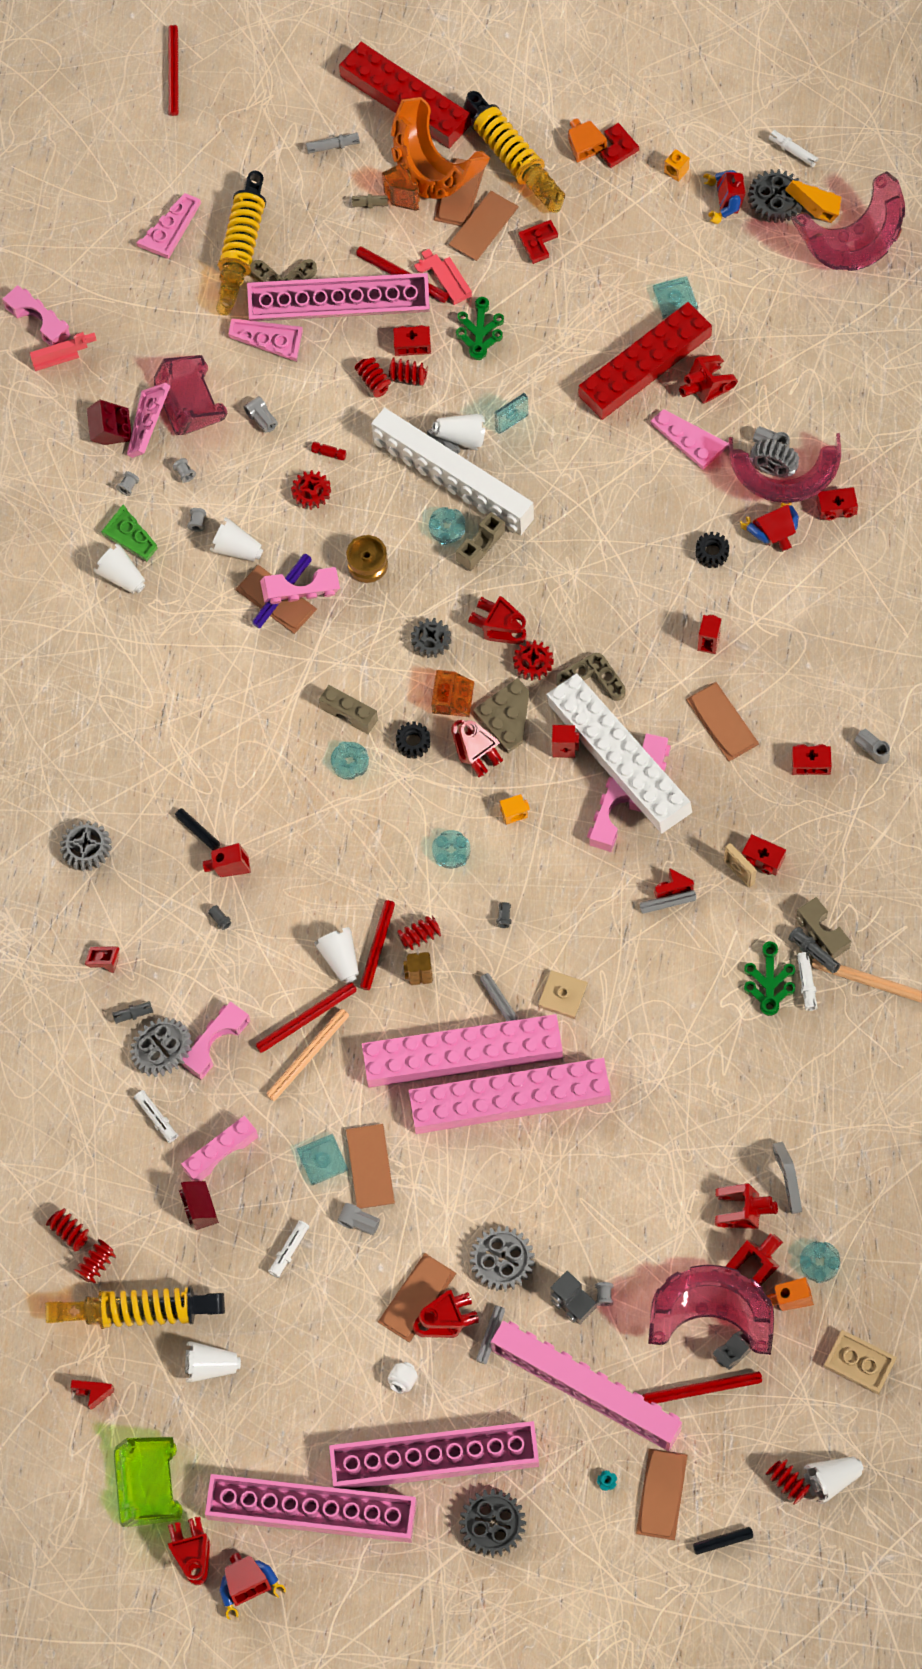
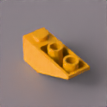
M792 180L785 188V191L815 218L832 223L838 217L841 196Z

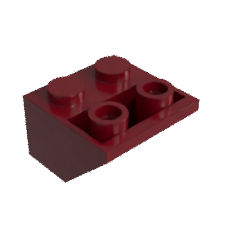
M99 399L86 409L90 441L102 445L130 442L132 433L129 408Z
M206 1181L181 1182L182 1189L179 1190L184 1207L188 1206V1208H185L189 1224L194 1225L195 1229L199 1230L219 1223Z

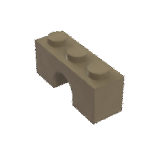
M490 512L479 524V530L472 540L467 538L456 550V561L471 571L505 533V521Z
M330 685L327 686L319 698L320 709L335 717L338 714L345 716L351 721L353 727L368 735L378 721L377 710Z
M815 897L797 909L796 919L801 927L805 926L808 930L809 937H813L820 948L835 959L850 949L851 940L840 927L833 931H825L821 928L820 923L827 919L828 911L819 899Z

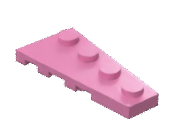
M184 193L170 208V211L165 216L163 215L159 222L146 232L147 235L136 242L137 246L169 259L198 210L201 200Z
M231 319L228 335L231 339L297 362L303 327Z
M167 383L141 391L128 447V456L133 458L145 453L170 389V385Z
M664 409L651 420L653 427L702 470L729 447V443Z

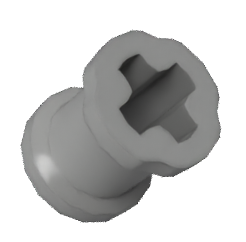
M181 458L174 463L173 469L178 471L182 482H189L196 476V472L189 467L186 458Z
M126 471L124 473L125 477L121 483L117 484L116 488L122 494L130 496L131 490L139 482V478L134 473Z
M192 508L190 510L191 519L187 527L192 531H203V520L206 516V511L201 508Z
M600 1282L595 1284V1288H597V1300L595 1301L597 1306H612L611 1289L613 1288V1283Z

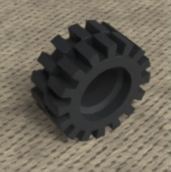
M710 532V535L704 533V537L700 536L699 540H697L695 551L698 562H702L703 566L708 564V568H711L712 565L718 568V564L722 566L729 556L728 540H725V536L722 535L720 537L718 532L716 535ZM709 545H715L720 551L716 555H710L706 553L705 548Z
M412 721V725L407 722L406 726H400L401 730L398 729L396 735V744L398 751L403 756L407 755V758L410 759L411 756H414L415 759L417 755L422 757L423 752H428V748H430V733L427 731L426 726L422 727V723L416 725L415 721ZM409 735H418L421 739L419 744L415 746L408 745L406 738Z

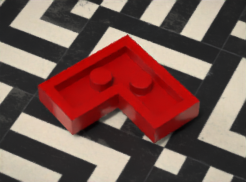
M619 122L604 131L605 137L612 145L600 152V156L610 168L639 151L638 144Z
M551 220L518 232V236L532 264L549 258V253L544 243L558 238V232Z

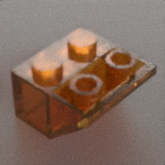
M399 164L382 172L383 190L385 195H388L391 205L414 211L419 210V187L416 182L413 183L411 181L409 171L407 169L404 170L403 166Z
M436 670L431 703L432 713L470 717L474 681L457 672Z

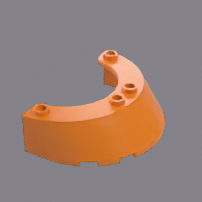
M422 97L403 99L396 112L391 130L394 146L391 148L392 156L400 169L399 175L405 184L421 197L432 199L448 197L481 173L488 164L490 157L483 151H476L468 160L462 163H452L446 160L436 150L431 139L429 129L431 110L429 104Z

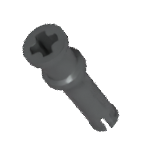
M797 927L791 932L788 938L789 941L795 942L802 952H808L832 974L839 970L841 964L815 943L813 937H808L801 927Z

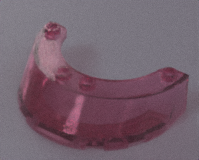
M888 171L875 177L872 183V197L868 208L857 221L849 226L839 229L824 228L815 223L807 213H799L791 217L794 226L809 251L819 262L831 269L854 271L874 264L889 252L887 250L893 242L897 241L902 231L901 225L903 217H905V201L899 181Z
M836 433L834 446H825L820 450L819 457L810 471L791 480H776L758 472L751 464L748 453L740 449H733V437H729L728 458L738 480L755 495L773 502H799L822 492L836 476L841 460L840 433Z
M719 1265L692 1266L690 1270L682 1273L676 1272L668 1277L666 1282L654 1294L651 1305L648 1344L664 1345L669 1342L673 1332L683 1323L700 1317H714L726 1320L737 1326L748 1339L752 1351L758 1354L771 1355L774 1332L773 1305L770 1298L763 1292V1287L753 1278L748 1279L741 1275V1272Z

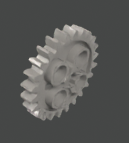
M166 1017L164 1022H162L158 1018L156 1024L151 1021L150 1027L144 1025L145 1030L138 1031L140 1036L133 1038L136 1043L131 1044L133 1050L130 1051L132 1055L131 1060L142 1074L146 1073L147 1076L153 1074L154 1077H157L159 1072L162 1076L165 1075V1071L171 1074L173 1067L178 1070L177 1064H184L183 1057L188 1058L189 1055L186 1052L192 1050L189 1046L192 1044L191 1034L181 1021L177 1022L174 1018L170 1021ZM153 1037H156L158 1041L161 1043V1045L165 1048V1050L170 1055L169 1058H167L161 1051V1049L157 1046V1044L152 1039Z
M498 1226L497 1232L490 1228L489 1235L486 1232H482L483 1239L476 1238L479 1245L472 1244V1248L476 1251L470 1252V1256L474 1257L470 1260V1264L475 1265L471 1270L472 1272H477L475 1278L479 1279L482 1277V1285L488 1282V1289L495 1285L496 1291L499 1290L500 1286H503L506 1292L509 1285L514 1290L515 1283L522 1286L521 1279L528 1280L526 1273L532 1274V1269L529 1266L535 1265V1262L530 1260L535 1258V1253H529L533 1250V1246H526L529 1243V1239L522 1240L523 1233L517 1236L515 1228L512 1232H509L508 1226H506L504 1231H501L500 1226ZM495 1242H500L503 1246L496 1250L492 1248V1245ZM513 1250H518L521 1252V1255L515 1258L510 1253ZM502 1256L506 1257V1260L503 1259L502 1262H499V1258H502ZM492 1260L494 1265L488 1268L484 1266V1262ZM510 1268L513 1272L510 1275H504L502 1270Z

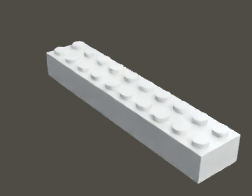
M385 407L371 423L373 441L378 447H384L392 456H398L406 465L415 467L422 475H427L436 484L446 487L451 494H457L467 504L476 506L481 513L489 514L492 512L505 521V526L512 533L522 535L534 520V505L531 500Z
M577 673L546 694L551 709L565 725H575V732H579V741L608 774L613 777L661 834L692 813L691 801Z

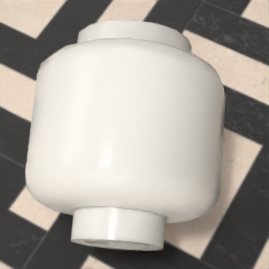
M408 1362L395 1364L388 1376V1383L393 1391L402 1394L412 1389L418 1378L414 1366Z

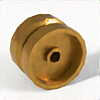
M362 535L353 539L348 545L346 551L348 571L353 578L360 582L371 583L385 575L388 568L386 546L382 540L375 536Z

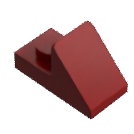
M669 868L671 883H659L655 886L654 894L657 899L694 890V882L692 879Z
M117 946L90 947L85 965L90 968L103 967L109 972L114 973L120 956V948Z
M71 1381L70 1388L75 1392V1395L87 1396L90 1394L88 1403L90 1410L114 1393V1387L109 1383Z

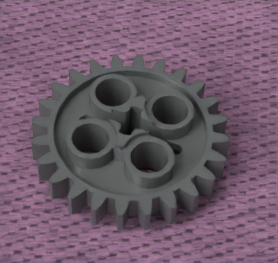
M771 169L770 174L766 171L763 172V176L758 174L757 179H753L749 187L748 203H751V209L756 208L755 214L761 213V219L764 216L767 217V221L773 218L774 223L777 222V219H780L783 223L784 218L788 221L791 220V216L796 218L797 213H801L804 207L788 194L785 188L792 180L799 181V178L793 179L794 174L792 173L788 176L787 171L781 174L780 169L777 170V173H774Z
M494 1489L491 1490L489 1495L486 1490H483L482 1497L476 1493L477 1500L474 1501L469 1498L471 1505L463 1506L467 1513H460V1516L465 1519L459 1521V1525L465 1526L460 1530V1533L467 1534L463 1540L464 1542L470 1540L469 1548L476 1546V1554L483 1550L484 1557L487 1555V1552H491L492 1558H494L495 1552H498L500 1557H502V1550L510 1553V1546L517 1548L516 1540L522 1542L519 1534H525V1530L521 1528V1526L526 1525V1521L521 1520L525 1517V1513H519L522 1505L515 1506L517 1499L515 1498L510 1501V1493L504 1497L502 1490L499 1491L498 1495L495 1494ZM483 1506L491 1508V1512L488 1515L480 1513V1509ZM507 1511L511 1514V1518L509 1520H502L500 1514ZM479 1517L488 1522L496 1519V1523L499 1525L494 1524L493 1527H490L488 1522L476 1521L475 1518ZM500 1525H504V1526H507V1525H508V1526H510L511 1528H510V1529H506V1528H504V1527H502V1526H500ZM483 1526L486 1531L483 1535H477L474 1532L475 1528ZM499 1531L506 1534L505 1539L501 1541L496 1540L494 1537Z

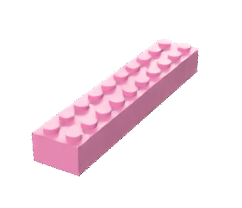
M428 273L247 283L250 321L430 312Z
M557 1014L362 1043L368 1088L563 1059Z
M604 1058L409 1090L416 1134L611 1102V1092Z
M503 1321L491 1340L492 1352L664 1450L670 1451L682 1427V1422L679 1421L680 1418L671 1412L669 1414L662 1411V1407L654 1402L649 1404L644 1401L642 1395L633 1392V1394L625 1390L626 1387L619 1382L612 1383L607 1380L608 1377L605 1374L591 1371L590 1366L584 1362H575L568 1353L563 1351L560 1353L554 1350L555 1347L546 1341L544 1343L538 1341L537 1337L531 1332H522L515 1323L511 1321L508 1323Z
M534 1421L329 1445L333 1487L340 1489H357L539 1467Z
M211 1474L205 1516L207 1520L412 1543L417 1500L416 1497Z

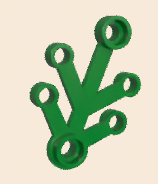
M479 297L475 301V309L478 312L477 326L468 319L466 312L462 311L457 315L458 322L463 324L476 337L474 342L467 336L465 328L459 327L456 330V337L469 347V354L474 360H482L487 355V349L503 339V332L500 329H495L504 323V316L502 314H495L493 321L484 327L485 312L489 310V300L485 297ZM493 330L492 337L483 342V337Z
M771 941L766 942L762 948V954L766 957V978L756 969L753 963H747L744 968L746 975L752 976L766 989L765 996L756 988L754 982L748 981L744 985V991L747 994H752L760 1002V1010L767 1016L775 1015L779 1011V1003L787 995H792L795 992V985L792 982H787L783 990L774 996V989L787 977H792L795 974V966L786 964L784 969L774 978V957L778 953V946ZM768 949L773 950V953L768 954L766 951ZM752 967L754 970L749 972L747 968ZM791 968L793 972L788 973L786 969ZM751 985L754 989L748 990L747 986ZM790 986L793 988V990L787 991L786 987ZM771 1004L773 1008L767 1009L766 1005Z

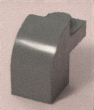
M740 1330L725 1345L718 1347L713 1352V1355L720 1365L730 1370L754 1348L756 1343L743 1330Z

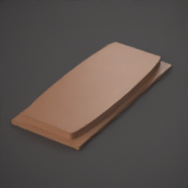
M453 158L452 163H462L466 160ZM485 168L455 193L440 199L434 221L463 227L471 216Z
M490 191L451 240L449 246L477 261L519 206Z
M257 565L235 590L262 609L266 602H264L260 581L264 576H271L272 574L260 565ZM299 598L298 601L289 602L287 599L282 600L270 616L295 634L314 614L317 608L304 598Z
M717 682L686 699L729 762L759 745V742Z
M383 1124L346 1129L357 1207L363 1209L395 1204Z
M424 1253L378 1320V1323L410 1343L415 1336L413 1323L419 1317L421 1310L444 1293L457 1273ZM419 1322L418 1328L421 1327V1325H422L421 1322Z
M649 1449L636 1534L675 1541L688 1455Z

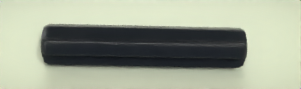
M180 808L175 813L176 818L211 850L219 848L220 842L183 808Z
M746 1527L694 1543L693 1549L695 1554L698 1555L752 1539L753 1531L751 1527Z

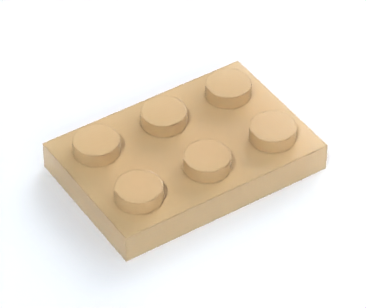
M841 1330L824 1367L879 1395L897 1357Z

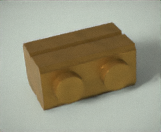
M422 952L419 955L417 953L408 954L407 961H403L405 979H409L411 985L432 983V967L429 952Z

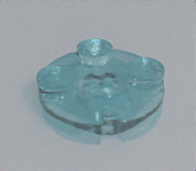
M439 508L430 517L429 532L435 540L443 545L453 543L459 540L465 533V518L457 509ZM444 523H451L450 528H444Z
M341 742L334 749L331 755V765L337 776L352 780L359 775L362 776L367 771L369 758L367 750L362 745L355 742ZM353 757V760H355V762L347 764V761L345 759Z
M444 831L433 841L432 854L439 866L449 869L464 866L470 856V843L459 831ZM451 845L454 849H457L453 853L446 851Z
M812 1242L801 1253V1270L808 1279L817 1283L829 1281L839 1271V1252L830 1243ZM823 1257L825 1259L824 1266H817L815 1258L821 1259Z

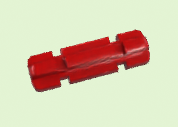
M319 442L312 443L311 451L314 453L320 452L321 455L332 458L337 457L339 460H345L347 453L344 449L339 448L337 450V447L326 444L320 445L321 443Z

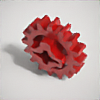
M313 470L310 471V474L304 471V476L297 475L298 481L293 480V486L291 487L292 497L296 499L297 505L302 503V508L308 505L309 509L312 510L315 505L318 509L320 503L325 505V499H330V481H327L326 475L321 477L319 471L314 474Z
M536 640L533 641V644L526 641L525 647L520 644V650H515L516 656H513V662H515L514 669H518L517 674L523 673V679L529 676L531 681H533L534 677L541 680V675L547 677V671H552L551 665H554V659H552L553 652H549V646L544 648L543 642L537 645ZM533 656H535L534 665H532Z

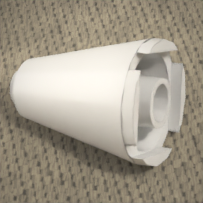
M478 413L438 418L436 422H433L432 431L436 437L471 450H478L477 447H481L484 440L485 428H482V422H485L482 414Z
M225 517L224 521H226V524L220 525L212 542L215 544V547H210V551L253 562L255 559L259 560L263 553L262 545Z
M115 544L117 548L114 550L110 548L97 562L99 567L98 569L94 567V572L132 594L135 592L140 593L145 587V579L119 544Z
M349 927L342 928V933L337 931L331 932L319 938L314 944L340 981H345L348 984L357 980L356 976L359 975L352 932Z
M192 1341L187 1342V1345L191 1346L190 1350H186L185 1373L189 1374V1378H186L187 1383L235 1374L236 1370L240 1369L241 1358L237 1357V1353Z
M854 1456L810 1463L804 1466V1469H807V1473L804 1474L806 1485H811L809 1488L810 1494L812 1496L816 1495L819 1498L817 1502L823 1504L862 1475L863 1465Z

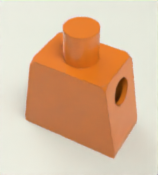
M576 118L570 122L571 129L568 130V140L577 163L607 148L606 137L591 121L581 124L580 120Z
M806 1277L776 1285V1293L765 1295L767 1307L779 1305L781 1311L814 1305Z

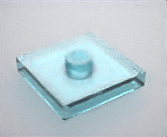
M687 276L653 285V291L663 318H667L687 302L696 310L698 309Z
M525 393L495 411V430L498 434L503 433L528 416V396Z
M333 1134L296 1149L312 1186L348 1171V1167Z

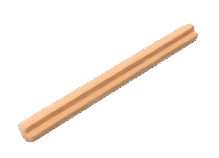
M815 958L813 959V968L831 973ZM841 965L839 970L834 973V975L920 1003L922 1002V991L844 965Z
M340 1009L272 1086L267 1092L268 1098L275 1101L345 1022L349 1015L344 1009Z

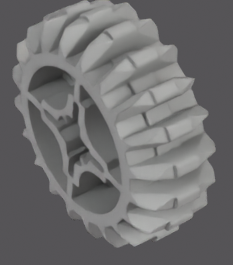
M761 439V441L759 440L754 444L750 451V460L755 465V468L772 476L787 478L792 476L799 466L798 453L794 452L793 448H789V445L777 442L776 440Z
M89 820L86 822V825H83V822L80 821V826L76 827L73 824L72 830L67 828L66 832L68 835L62 834L64 841H60V846L62 847L60 852L64 854L62 856L64 861H67L69 866L73 865L74 869L77 870L81 866L83 872L86 867L92 871V866L100 867L99 862L105 864L106 860L104 857L110 856L108 851L112 850L111 845H109L112 841L109 838L108 831H104L103 826L98 827L96 822L91 826ZM90 835L98 837L101 843L91 840ZM71 849L80 852L81 857L74 855Z

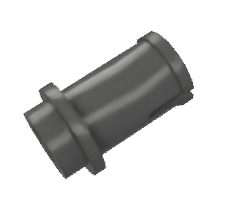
M499 903V916L496 923L500 928H509L512 923L510 919V903Z
M218 905L213 906L209 910L208 914L216 921L219 929L225 930L231 925L230 917H226Z

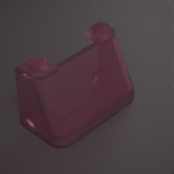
M202 355L164 358L154 376V386L163 383L170 385L163 407L176 435H186L221 422L228 414L227 408L222 403L215 404L204 380L208 371V365Z

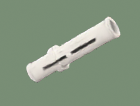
M776 130L772 131L771 134L774 136L770 135L769 140L781 146L783 151L787 150L811 167L816 165L814 162L818 161V157L792 142L790 137L786 138Z
M802 952L797 954L802 983L801 994L804 998L805 1010L814 1011L818 1009L815 997L817 990L813 983L810 955L808 952Z
M144 1090L138 1092L134 1099L137 1100L145 1113L153 1121L155 1129L163 1134L168 1143L177 1139L178 1134L169 1124V1119L161 1114ZM146 1104L149 1105V1107L153 1110L154 1114L151 1112V1110L148 1108ZM158 1119H159V1120L163 1123V1125L166 1127V1130H165L164 1127L161 1125V1123L158 1121Z
M301 1220L298 1221L282 1250L277 1252V1258L268 1270L271 1275L279 1278L287 1263L291 1262V1256L309 1229L308 1224Z

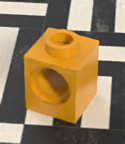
M675 149L665 160L664 173L679 182L689 170L690 158Z
M521 794L500 801V810L506 825L528 818L527 811L530 810L527 799L523 800Z

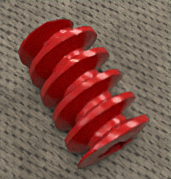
M374 357L363 359L355 365L354 369L358 371V375L361 376L363 382L369 387L373 396L376 398L381 397L388 391L391 380L387 379V374H383V369L379 368V363H375L376 359Z
M395 357L392 358L389 367V377L391 375L393 381L398 377V381L402 382L405 378L406 383L409 384L412 380V383L416 385L419 381L420 386H424L426 382L428 366L425 369L421 362L420 366L417 367L416 361L410 366L409 360L404 365L402 359L396 363Z
M433 915L432 919L426 916L425 922L421 919L418 920V926L412 923L411 929L406 926L404 927V932L401 930L397 931L405 950L406 947L414 950V943L420 947V940L428 943V936L434 940V933L439 937L441 936L439 925Z
M63 1208L55 1212L48 1219L46 1226H50L52 1231H56V1235L61 1236L62 1241H67L69 1247L73 1246L72 1249L75 1252L80 1250L88 1241L87 1234L89 1230L81 1231L83 1224L76 1226L78 1220L75 1218L70 1221L72 1214L69 1213L65 1216L66 1209Z
M98 1239L100 1245H93L95 1251H88L90 1258H83L85 1264H78L80 1270H73L88 1283H96L94 1275L101 1277L99 1269L107 1270L103 1264H111L109 1257L116 1258L114 1250L101 1239Z
M787 1459L778 1461L769 1468L765 1475L772 1474L770 1480L772 1482L778 1480L777 1488L784 1486L782 1493L790 1492L787 1498L788 1500L796 1498L793 1503L795 1505L808 1493L811 1485H802L805 1478L798 1480L799 1472L791 1473L794 1466L786 1467Z

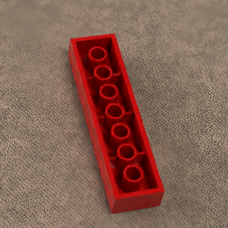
M362 41L339 64L341 78L394 113L397 112L401 100L422 97L429 104L431 110L429 119L430 135L448 149L471 126V113Z
M689 302L685 303L578 385V396L601 420L605 419L712 336V325Z

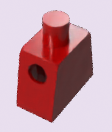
M240 843L212 850V859L203 861L204 871H215L219 877L251 873L249 856Z

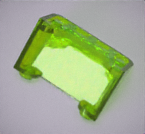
M173 1437L126 1438L115 1447L114 1465L119 1520L122 1527L164 1523L181 1519L182 1505L177 1500H173L169 1461L172 1460L177 1452Z

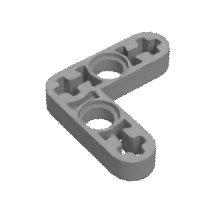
M783 1141L774 1143L773 1151L784 1176L791 1214L802 1212L793 1161Z

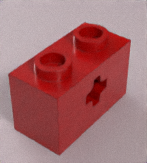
M419 325L416 327L401 326L393 328L395 356L431 354L430 326Z
M854 487L817 492L816 502L820 520L830 521L839 517L850 518L857 515L858 503Z
M703 615L698 635L697 651L716 654L722 618H718L715 615Z
M552 725V757L575 758V751H579V732H575V725Z
M800 744L792 747V775L831 774V746L824 744L816 746Z
M751 834L742 851V855L753 867L761 869L767 875L772 874L776 876L785 859L786 849Z

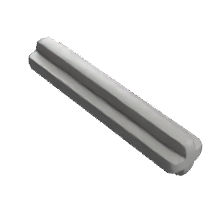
M689 890L641 902L640 910L644 914L693 902L696 900V894L694 890Z
M490 974L482 975L480 977L481 983L507 1022L518 1020L517 1015Z
M501 1306L494 1307L476 1358L477 1362L481 1364H487L492 1350L491 1340L503 1319L505 1308Z

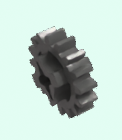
M426 618V623L424 624L419 621V627L414 626V632H411V638H413L411 643L415 645L414 650H420V656L426 653L427 658L431 654L435 658H437V653L444 655L443 649L449 650L448 644L452 642L450 638L451 631H448V625L443 626L442 620L437 623L436 618H433L432 622H429V619Z

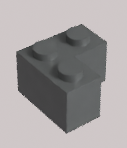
M566 1271L550 1287L552 1304L556 1308H562L567 1312L565 1315L573 1323L576 1321L580 1325L597 1308V1303L582 1290V1284L569 1271Z

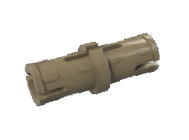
M368 194V196H352L353 208H373V206L389 205L388 195L372 196V194Z

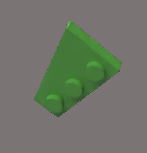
M124 504L101 531L103 536L146 562L158 549L157 544L142 529Z

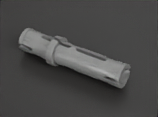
M358 132L349 135L342 136L340 134L334 138L307 142L306 146L308 154L339 147L342 149L345 146L360 144Z

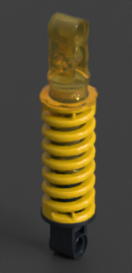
M477 91L468 92L463 109L471 113L472 129L483 138L484 142L489 145L495 155L500 158V161L511 171V174L515 176L520 185L527 184V187L534 192L535 196L540 199L548 211L552 213L559 212L565 199V193L544 169L545 161L533 149L529 148V144L524 142L523 137L518 135V131L513 129L512 124L507 122L505 116H502L503 114L496 104L489 105Z
M256 170L248 174L243 190H239L233 195V206L225 234L226 238L222 247V255L217 264L221 271L219 279L222 282L219 288L216 310L223 316H227L232 312L239 288L244 283V277L251 273L250 264L254 255L253 248L256 247L255 240L258 238L257 232L262 221L261 215L267 203L266 199L260 194L264 177L261 172Z
M192 1286L186 1287L181 1292V1297L180 1289L175 1287L174 1297L169 1296L168 1288L163 1289V1297H159L158 1289H153L152 1295H148L147 1290L143 1289L142 1296H137V1291L132 1290L131 1297H126L125 1290L120 1291V1297H115L114 1291L100 1290L98 1297L91 1298V1296H86L85 1301L45 1302L46 1323L85 1320L87 1325L99 1323L101 1329L111 1327L113 1322L116 1327H121L124 1322L128 1327H131L134 1322L138 1326H142L145 1320L151 1326L155 1324L156 1319L160 1325H164L167 1319L170 1324H175L177 1319L182 1324H194L195 1314H225L224 1293L194 1295ZM74 1306L75 1309H79V1313L75 1317L73 1313H70V1309H73Z

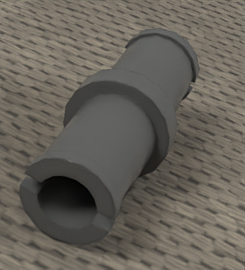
M150 1001L136 1006L129 1005V1008L112 1012L115 1024L130 1019L136 1020L139 1016L153 1013Z

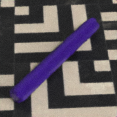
M303 554L285 579L294 585L312 561L311 557ZM266 602L253 619L252 624L256 628H261L279 603L270 604V602Z

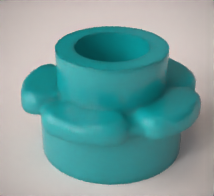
M603 1471L597 1477V1484L604 1491L613 1490L617 1485V1476L614 1473H610V1471Z

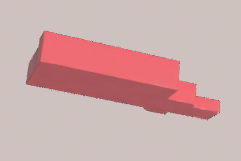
M430 249L422 252L425 260L422 261L420 259L419 263L414 265L415 269L419 273H424L431 269L444 291L449 294V299L453 305L472 297L471 289L450 257L442 262L437 254L433 255Z
M84 332L76 334L74 339L30 352L35 371L79 358L77 351L88 348L87 343L97 341L95 333L84 335Z

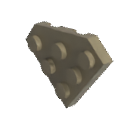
M519 678L473 709V713L500 742L499 744L507 753L521 745L524 739L530 691Z

